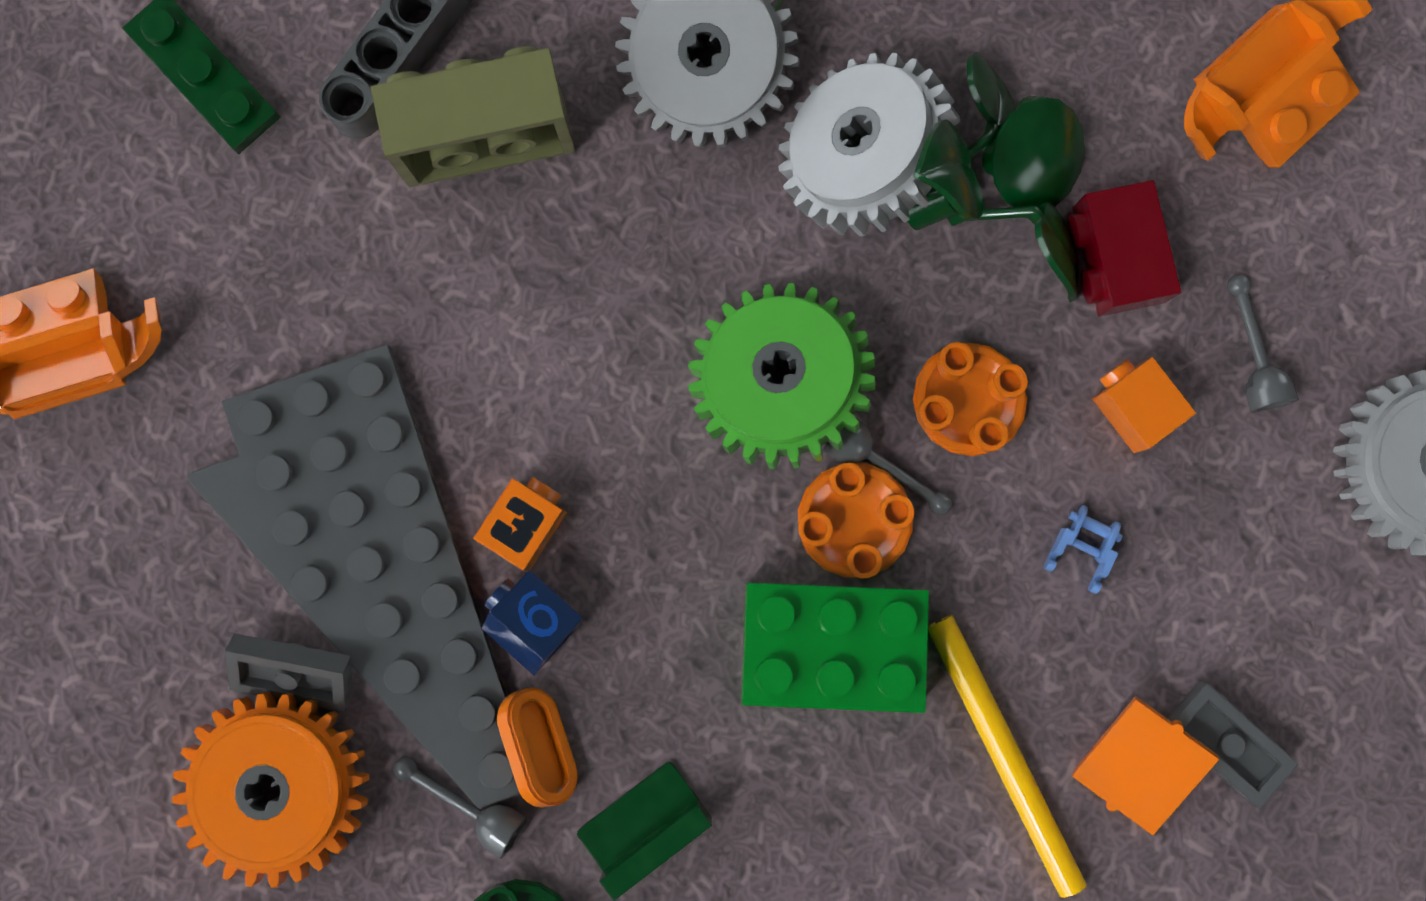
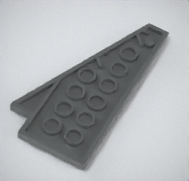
M386 344L221 401L239 456L188 473L189 482L340 653L351 656V665L478 808L520 794L497 725L498 709L502 701L507 697L487 634L482 630L483 622L391 347Z

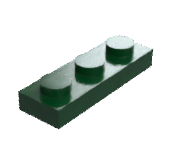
M153 0L122 27L126 34L237 154L244 151L281 118L173 0Z

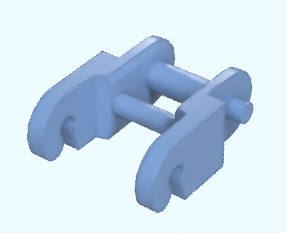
M1082 505L1077 513L1074 511L1070 512L1068 518L1073 520L1070 529H1060L1043 565V569L1052 572L1057 565V561H1055L1057 556L1063 554L1066 546H1074L1094 556V559L1099 563L1088 586V591L1097 594L1102 587L1101 579L1109 575L1118 556V553L1111 549L1115 541L1119 543L1123 535L1119 534L1121 523L1115 521L1109 527L1087 516L1088 507ZM1081 527L1104 537L1099 549L1077 539Z

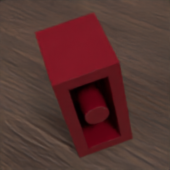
M1154 180L1087 193L1072 207L1074 214H1070L1068 217V228L1073 238L1075 249L1082 248L1087 270L1081 272V288L1088 304L1095 303L1098 317L1164 304L1182 293Z

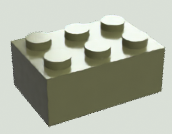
M521 46L507 51L503 58L479 62L476 59H460L446 65L445 70L424 75L413 71L400 72L388 77L387 83L370 86L384 155L409 188L575 152L562 88L549 48L538 50L533 46Z

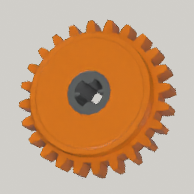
M265 692L257 694L255 706L249 697H244L233 701L234 713L226 707L215 710L211 714L217 727L204 724L195 728L193 732L202 743L201 745L192 744L182 748L180 753L187 760L191 761L190 767L174 771L173 778L180 782H185L186 791L172 796V803L187 806L188 814L178 819L176 824L177 827L193 826L196 834L190 838L186 845L190 850L204 844L209 850L202 862L206 868L221 860L226 863L223 869V879L230 880L238 875L241 870L246 871V886L253 887L261 882L264 875L267 874L270 887L275 888L286 881L288 871L292 879L297 883L310 875L309 863L317 871L331 863L327 850L339 854L346 849L349 844L341 834V831L353 833L359 829L361 822L351 815V811L361 809L368 804L367 797L355 793L356 786L370 779L368 773L355 772L353 763L365 756L364 750L349 752L345 745L355 734L352 728L339 733L332 728L339 716L336 711L327 713L320 718L316 715L318 703L315 700H307L300 708H297L294 694L285 693L282 694L276 705V700L272 694ZM270 777L275 779L271 786L279 785L280 796L272 800L266 798L270 791L268 790L263 793L261 789V782Z

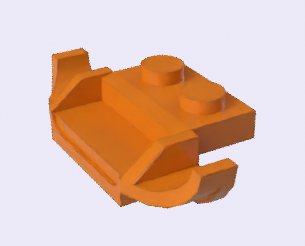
M1291 0L1283 4L1274 5L1193 80L1197 85L1187 102L1184 113V130L1199 157L1209 161L1217 154L1213 148L1214 144L1227 131L1241 130L1256 155L1269 168H1279L1348 105L1360 91L1334 51L1333 46L1340 40L1336 33L1340 28L1354 20L1367 16L1373 10L1368 0Z
M94 268L0 296V414H8L15 420L125 386V376L141 367L153 355L160 342L162 331L161 314L156 298L144 300L145 311L139 317L121 323L108 311L102 277Z

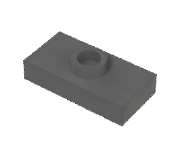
M235 633L225 649L230 690L253 695L270 692L275 699H280L282 694L293 693L299 704H304L305 701L312 699L317 701L320 708L341 712L346 711L352 693L351 656L308 648L295 643L287 644Z
M1199 681L1167 718L1170 721L1180 720L1183 723L1184 731L1218 754L1219 761L1211 770L1251 806L1261 809L1298 765L1291 756L1206 682Z

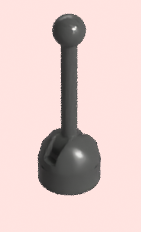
M1234 275L1229 279L1227 289L1232 296L1237 298L1258 369L1250 376L1246 384V397L1250 411L1255 413L1292 404L1298 401L1299 398L1290 375L1281 368L1269 366L1248 296L1251 290V281L1245 275Z
M857 417L856 419L859 421L860 430L857 433L850 432L844 428L839 432L844 446L842 449L834 448L829 442L824 445L823 451L842 463H858L866 459L878 468L887 471L898 482L928 501L933 513L944 515L951 510L952 499L947 493L933 492L872 450L873 440L868 426Z
M402 757L394 764L393 772L396 778L401 781L411 779L475 820L476 834L479 842L487 851L500 859L510 850L526 823L527 816L507 805H496L482 811L419 771L416 762L410 757Z

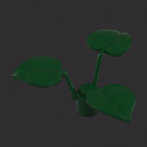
M979 52L970 54L966 67L967 81L973 100L987 121L985 132L979 139L967 147L964 139L949 120H942L933 126L923 145L913 174L915 179L932 187L926 195L929 205L924 208L916 204L908 210L910 220L907 222L913 229L921 230L944 219H948L950 224L955 226L965 221L1027 218L1035 225V236L1040 249L1066 288L1069 303L1077 300L1079 282L1078 253L1066 221L1053 204L1046 202L1041 204L1040 209L1037 206L983 209V194L971 168V158L995 140L1004 120L1016 108L1008 88L995 70Z

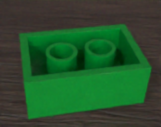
M745 583L741 679L742 706L926 713L929 590Z

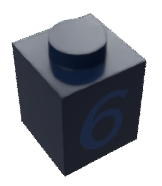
M529 570L516 585L509 578L506 579L488 598L484 605L490 612L483 624L482 630L535 676L574 633L583 617Z

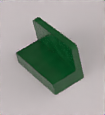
M666 762L579 828L577 836L603 871L599 882L612 900L615 901L712 826V816L671 762Z

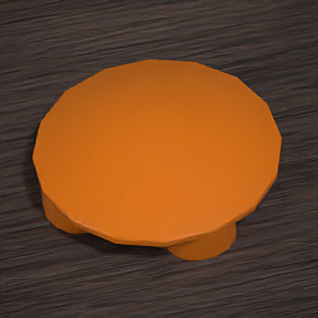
M970 342L949 343L926 361L916 377L912 400L917 421L931 441L950 453L973 457L995 452L1014 438L1024 421L1027 404L1025 390L1028 380L1026 373L1020 366L1013 364L1009 358L990 346Z
M842 463L821 472L805 489L798 507V534L807 554L824 570L844 578H871L879 572L888 569L904 553L913 532L914 507L908 499L904 487L887 471L868 463Z

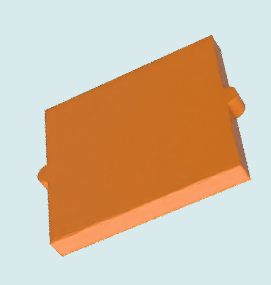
M1135 696L1081 760L1072 773V777L1105 800L1106 808L1109 811H1120L1151 835H1154L1219 761V756L1184 731L1183 723L1180 720L1170 721Z

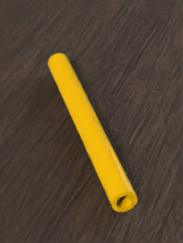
M953 614L942 618V621L928 625V632L1061 898L1073 896L1086 888V881Z

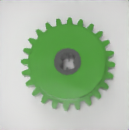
M788 283L784 296H775L771 285L767 284L763 288V298L756 301L746 290L741 293L743 307L735 310L733 306L725 302L721 307L726 319L721 324L710 319L706 321L705 325L712 336L710 341L696 339L694 342V346L697 352L703 356V360L689 361L688 368L693 376L701 378V380L689 384L688 388L693 398L705 399L699 402L694 407V410L700 420L714 417L705 427L712 439H715L726 433L722 443L725 451L731 455L740 446H743V458L750 465L757 460L759 454H764L769 469L776 470L780 456H788L793 468L796 469L800 468L801 454L809 451L812 457L817 462L823 460L821 446L829 442L834 448L842 449L844 446L839 432L844 428L850 432L857 433L860 430L859 421L853 415L854 412L869 413L871 409L870 400L862 395L861 392H869L876 389L875 376L862 372L875 367L874 354L872 352H859L869 345L868 335L866 331H857L851 334L857 325L855 314L849 312L839 318V300L832 297L822 306L819 304L817 288L811 287L805 297L801 298L797 297L794 283ZM781 368H790L791 374L785 375L783 384H774L772 377H778Z

